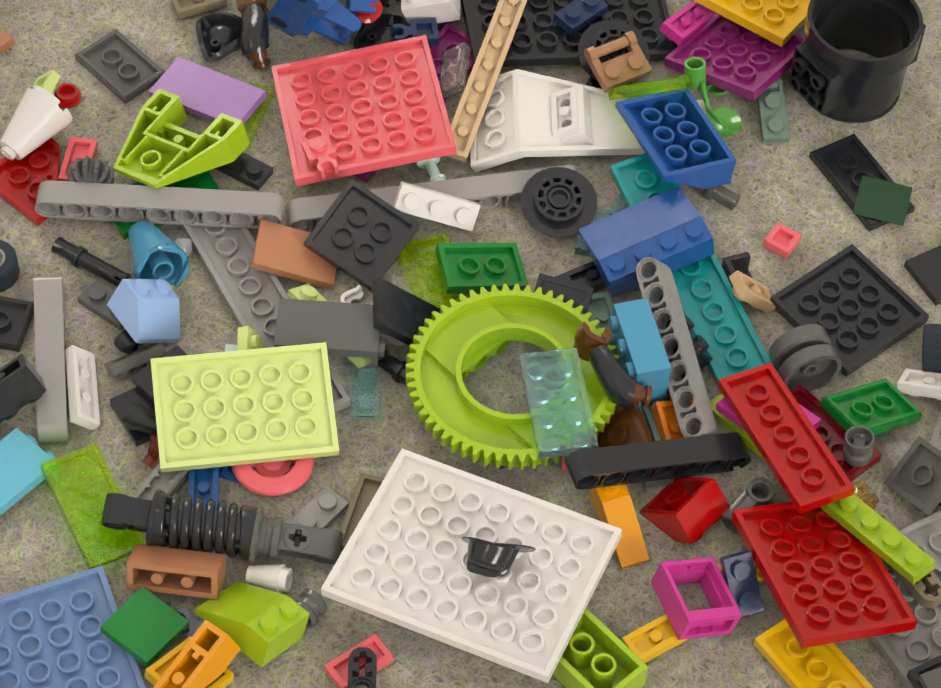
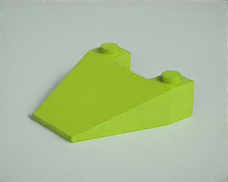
M159 88L142 106L113 166V170L157 189L234 162L248 147L250 142L243 121L223 113L201 135L181 128L187 120V116L180 96Z

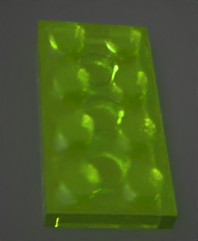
M97 443L41 463L40 469L88 569L101 565L105 566L130 556L136 544L146 545L141 532L111 529L101 525L106 494H121Z

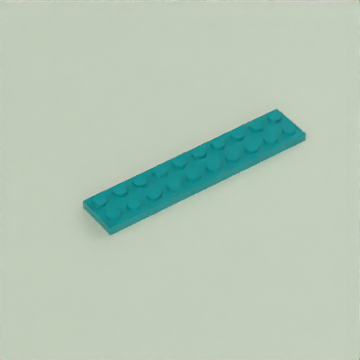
M646 153L610 165V173L628 208L679 186L677 183L663 181ZM715 253L672 272L684 314L694 323L695 327L693 330L696 335L703 337L709 345L707 350L713 359L707 365L717 385L719 379L771 362L740 301L734 296L732 292L733 287Z

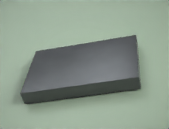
M117 29L75 54L76 61L125 104L151 88L165 73L163 69Z

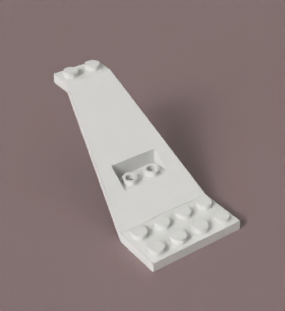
M516 69L498 76L470 149L471 168L475 172H479L523 157L641 155L645 152L615 107L616 102L628 100L627 95L612 91L604 93L600 88ZM702 99L697 100L704 113L707 114L704 101Z

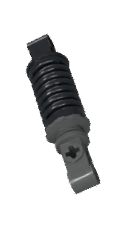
M156 489L152 500L134 498L119 493L106 494L101 525L117 530L146 533V545L165 547L169 543L171 548H178L180 546L181 549L189 550L192 547L193 551H202L203 549L204 552L213 553L215 550L217 554L227 553V556L230 558H235L239 553L240 558L249 561V563H254L258 554L269 555L271 559H276L278 555L313 560L323 564H335L340 556L343 538L341 531L331 528H315L283 522V517L278 516L275 519L264 516L263 506L242 505L238 513V505L236 503L230 504L229 510L226 511L227 503L220 501L216 510L214 500L209 499L204 508V499L198 497L195 499L193 506L192 497L187 495L184 497L183 504L179 508L180 496L176 493L167 496L161 489ZM295 536L301 537L299 547L293 546Z

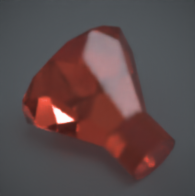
M151 435L148 452L142 459V462L150 468L157 460H160L158 436Z

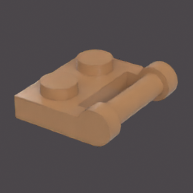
M633 31L623 34V37L596 48L591 46L584 49V56L604 93L648 76L652 72V68L639 47L637 37ZM627 47L629 53L601 63L599 57Z

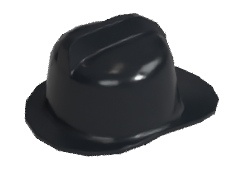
M473 537L461 538L462 541L468 543L467 570L485 577L495 578L504 575L509 571L518 553L536 551L534 547L526 545L493 543Z

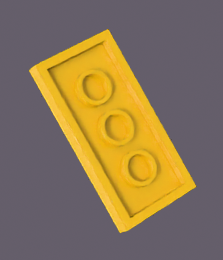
M786 619L754 640L753 645L791 688H874L834 643L801 648Z

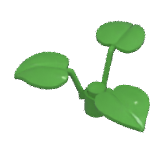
M700 57L687 59L684 63L685 75L679 76V83L676 89L682 88L683 84L686 83L688 88L702 91L705 109L708 113L706 116L721 137L739 133L742 129V121L734 110L727 107H719L713 111L709 104L707 92L713 95H722L729 91L706 83V61ZM654 83L627 93V98L633 99L672 89L665 84Z

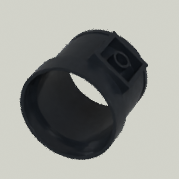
M810 0L804 26L805 42L795 47L788 83L794 91H797L805 98L812 108L822 116L824 115L833 120L846 123H864L883 117L894 108L899 99L907 66L917 61L926 28L920 8L914 0ZM847 49L860 51L869 54L875 58L857 57L846 54L839 50Z

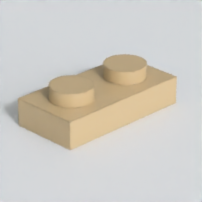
M738 270L729 276L733 285L732 292L739 301H745L754 309H760L766 313L775 310L776 306L770 301L772 296L766 285Z

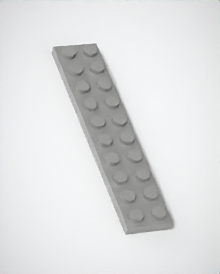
M180 225L187 238L192 240L194 250L239 327L249 326L262 336L264 348L274 347L280 298H290L276 275L251 268L255 240L247 228ZM329 365L334 411L336 413L350 407L351 400Z

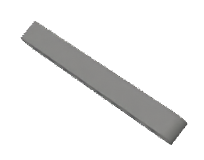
M49 180L39 184L35 211L39 215L48 218L119 222L146 220L156 224L258 229L261 219L282 224L284 199L281 195L271 192L160 187L155 189L143 185Z

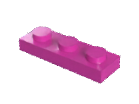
M693 0L664 21L659 31L679 46L713 17L716 12Z

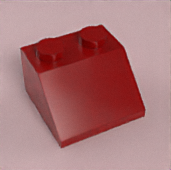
M688 476L674 478L673 483L668 484L639 513L675 542L691 544L700 540L703 537V533L712 524L717 523L721 519L722 514L730 505L714 478Z

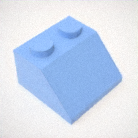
M122 279L107 306L136 343L178 342L181 339L179 298L172 290L171 285L164 279Z

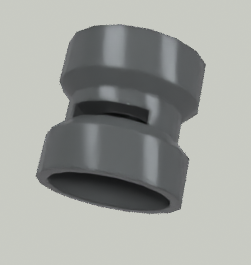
M853 426L846 431L843 458L848 464L862 467L871 462L875 441L872 430L865 426Z

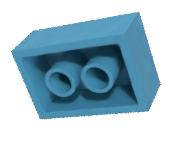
M647 298L613 304L612 316L608 317V323L612 333L611 345L616 346L615 355H619V364L629 376L635 378V383L642 384V388L645 385L652 387L650 403L666 401L671 365Z

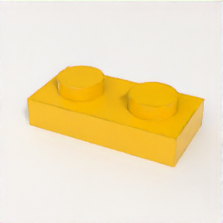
M665 614L622 637L621 641L646 663L689 639L678 640Z

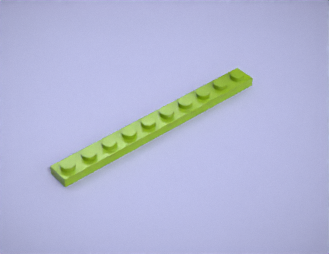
M721 393L712 399L710 405L714 419L730 433H739L744 444L764 460L748 433L716 410V403L724 397ZM855 494L820 507L913 585L935 569L936 561Z

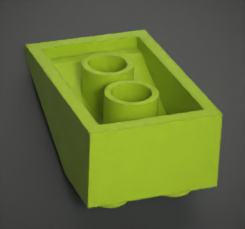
M235 581L220 592L217 600L209 599L195 608L194 611L201 619L209 621L227 633L241 648L240 651L261 668L303 637L310 615L309 612L287 595L241 581Z

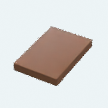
M263 219L260 220L251 263L252 269L332 290L336 275L335 266L304 246V241L310 235V232Z

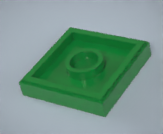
M142 586L100 626V631L148 668L189 627V621Z

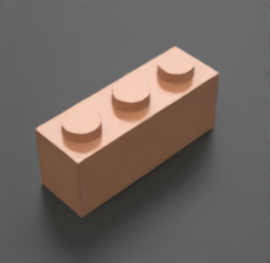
M136 544L127 561V589L139 590L143 586L150 592L217 600L226 581V554Z

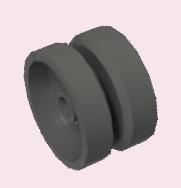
M806 324L785 332L773 342L768 352L774 368L789 390L799 384L808 391L819 389L831 382L839 374L842 367V362L835 348L832 347L825 328L818 324Z

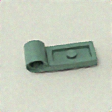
M780 76L756 98L762 143L789 142L790 139L782 76Z

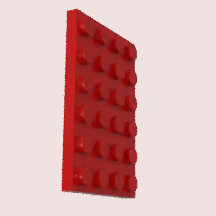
M790 501L733 510L731 519L748 551L752 552L756 566L801 648L915 630L917 619L881 558L822 508L818 507L799 514Z

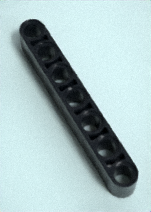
M731 432L582 449L569 454L564 462L575 488L584 490L730 472L734 470V467L739 466L743 468L747 466L751 461V457L740 434Z

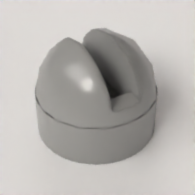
M187 238L172 239L173 242L185 251L189 258L193 249L192 240Z

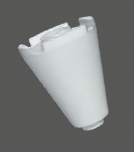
M30 85L0 140L1 153L10 160H14V158L17 160L23 159L67 127L73 119L71 113L67 108L62 111L58 106L60 101L50 92L36 85L33 88Z

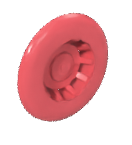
M314 458L234 465L232 470L236 479L248 490L265 496H280L297 490L309 479L314 467Z

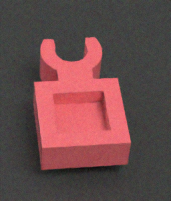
M327 134L301 142L302 150L311 168L317 166L318 175L321 179L325 178L324 170L333 169L335 174H339L336 152Z

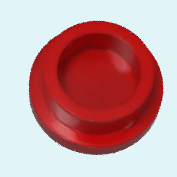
M70 83L60 85L54 95L60 101L58 106L62 108H73L81 101L80 90Z

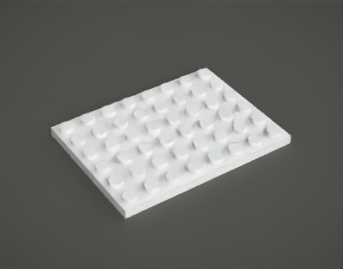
M401 449L324 582L321 593L322 596L549 683L622 537V529ZM473 537L493 543L526 545L534 547L536 551L518 553L509 571L504 575L495 578L485 577L467 570L468 543L462 541L461 538Z

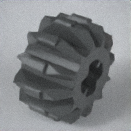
M86 155L84 159L76 158L75 162L71 163L68 168L67 181L114 184L113 167L108 166V161H100L98 157L90 158Z

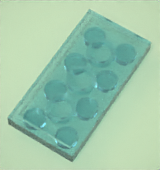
M577 348L519 354V364L538 458L564 456L582 449L598 448Z

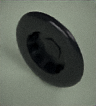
M605 20L590 26L581 36L578 45L579 59L587 74L598 81L584 56V49L591 46L596 48L598 45L601 46L623 37V34L629 31L635 33L638 45L649 63L650 51L648 44L637 29L627 23L616 20ZM627 47L602 56L599 60L601 63L629 53Z
M551 167L537 172L526 182L521 193V209L528 223L540 233L552 237H568L577 234L578 229L591 223L597 210V196L591 183L582 174L569 168Z

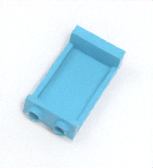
M18 428L14 429L0 441V516L48 476H51L54 480L60 477L57 458L50 451L44 452L30 434L25 435Z

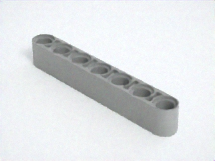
M645 257L637 264L636 275L643 299L647 298L671 365L668 388L680 430L686 438L717 434L716 422L672 271L668 265L652 257ZM671 319L670 325L666 327L668 321ZM678 345V350H677V352L674 354V349H675L676 346ZM686 371L684 379L681 380L682 374ZM693 397V403L689 407V401ZM701 423V429H700V431L697 433V432H696L697 427H698V425Z
M63 275L33 277L35 366L47 390L36 401L39 443L69 441Z

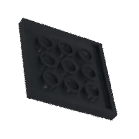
M853 244L770 298V301L776 306L775 310L794 328L806 324H818L825 328L832 347L835 348L842 362L840 372L845 377L925 324L929 318V314Z

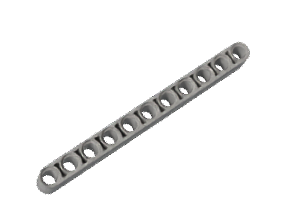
M572 165L553 166L569 168L574 171H577V168ZM551 167L416 183L413 185L479 203V211H486L487 208H493V210L510 208L517 204L521 206V193L526 182L537 172ZM399 186L368 190L393 206ZM340 193L290 200L285 205L288 227L311 233ZM404 213L409 218H413V220L423 219L422 217Z

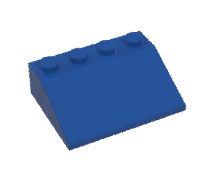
M687 87L616 102V109L663 181L703 189L730 183L737 160Z
M679 186L578 229V233L612 298L639 287L636 267L639 261L645 257H652L668 265L671 271L674 272L714 254L713 237L699 212Z

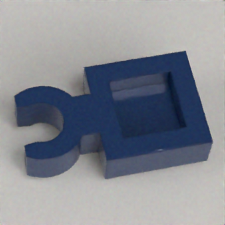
M436 18L410 20V26H405L404 24L392 25V34H401L394 36V41L426 35L429 46L439 45Z

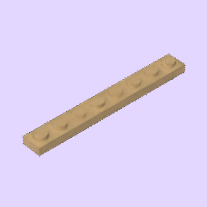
M499 0L451 123L457 154L448 155L451 158L462 162L467 160L527 0Z

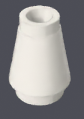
M285 564L249 565L246 572V582L278 593L289 592L293 583L292 568H287Z

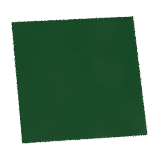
M862 175L853 214L904 226L913 187Z

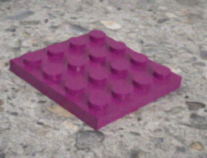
M716 13L665 57L664 66L678 73L685 74V61L691 57H700L706 61V83L754 101L791 67L795 47L805 42V39L793 35L781 47Z

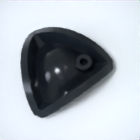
M215 12L200 18L196 22L197 39L205 61L210 63L219 61L241 48V17L227 12Z
M382 13L375 22L370 24L364 23L356 34L353 46L355 49L393 42L394 36L401 34H392V25H410L400 15Z

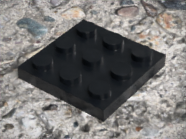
M351 178L304 241V246L373 292L372 281L378 277L383 278L418 231L420 224Z

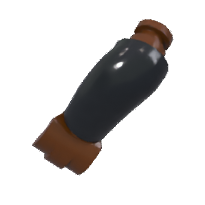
M236 0L238 11L241 13L240 46L242 54L249 56L250 61H254L252 64L254 70L264 68L271 64L270 59H266L268 55L266 49L270 47L266 15L269 12L266 6L267 0Z
M585 322L581 323L574 337V352L582 360L590 362L607 397L612 403L622 408H629L631 404L638 405L639 402H641L642 406L647 407L651 400L652 387L645 385L642 388V384L635 383V378L629 376L607 347L612 336L611 329L605 328L600 337L592 333Z

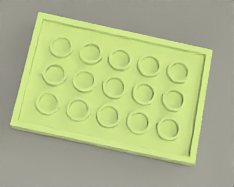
M326 342L150 359L161 473L339 455Z

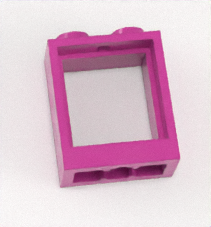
M713 557L661 562L650 581L678 640L731 634L742 617ZM699 583L711 608L688 611L676 585Z

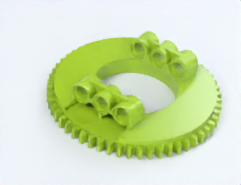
M504 284L502 291H499L495 285H492L491 292H488L484 287H481L480 294L470 290L469 298L461 293L459 294V302L451 298L449 300V307L442 304L440 305V313L433 311L432 320L427 318L424 320V327L420 326L418 328V335H414L413 344H410L406 364V385L409 402L413 404L414 414L419 413L418 421L420 423L425 422L426 431H433V439L440 438L443 447L446 445L450 446L452 453L458 451L461 453V458L468 456L472 458L474 463L478 460L484 462V466L493 464L498 469L500 466H507L508 470H511L512 467H519L520 470H524V466H531L534 469L539 464L548 466V459L550 458L555 463H559L560 455L566 458L571 453V450L574 452L578 451L581 445L588 447L590 438L596 440L598 431H604L605 423L609 424L611 415L615 413L616 404L612 403L605 394L590 362L579 358L573 349L575 333L581 323L585 322L591 332L600 337L605 328H599L600 321L598 319L591 321V312L583 314L582 305L573 308L574 300L571 299L563 303L564 295L561 294L557 298H553L552 290L543 295L541 287L532 292L530 285H527L524 291H521L519 284H515L513 290H510L508 285ZM611 338L607 347L619 362V355H615L616 346L611 345ZM516 340L534 344L548 352L559 364L565 383L559 395L547 406L525 414H505L480 404L468 392L463 381L469 373L478 371L486 365L489 358L497 357L508 348L510 342Z

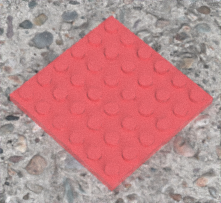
M426 35L271 66L296 187L457 154L455 140ZM327 134L336 152L339 174H335L333 169L324 170L325 178L321 179L318 175L317 166L311 168L302 150L301 142Z

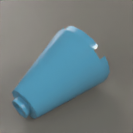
M139 221L131 226L128 237L135 279H164L170 285L174 284L175 287L180 285L186 278L190 268L185 251L150 221Z

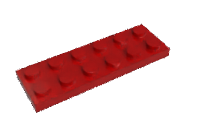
M771 362L719 379V390L799 514L854 494V486Z

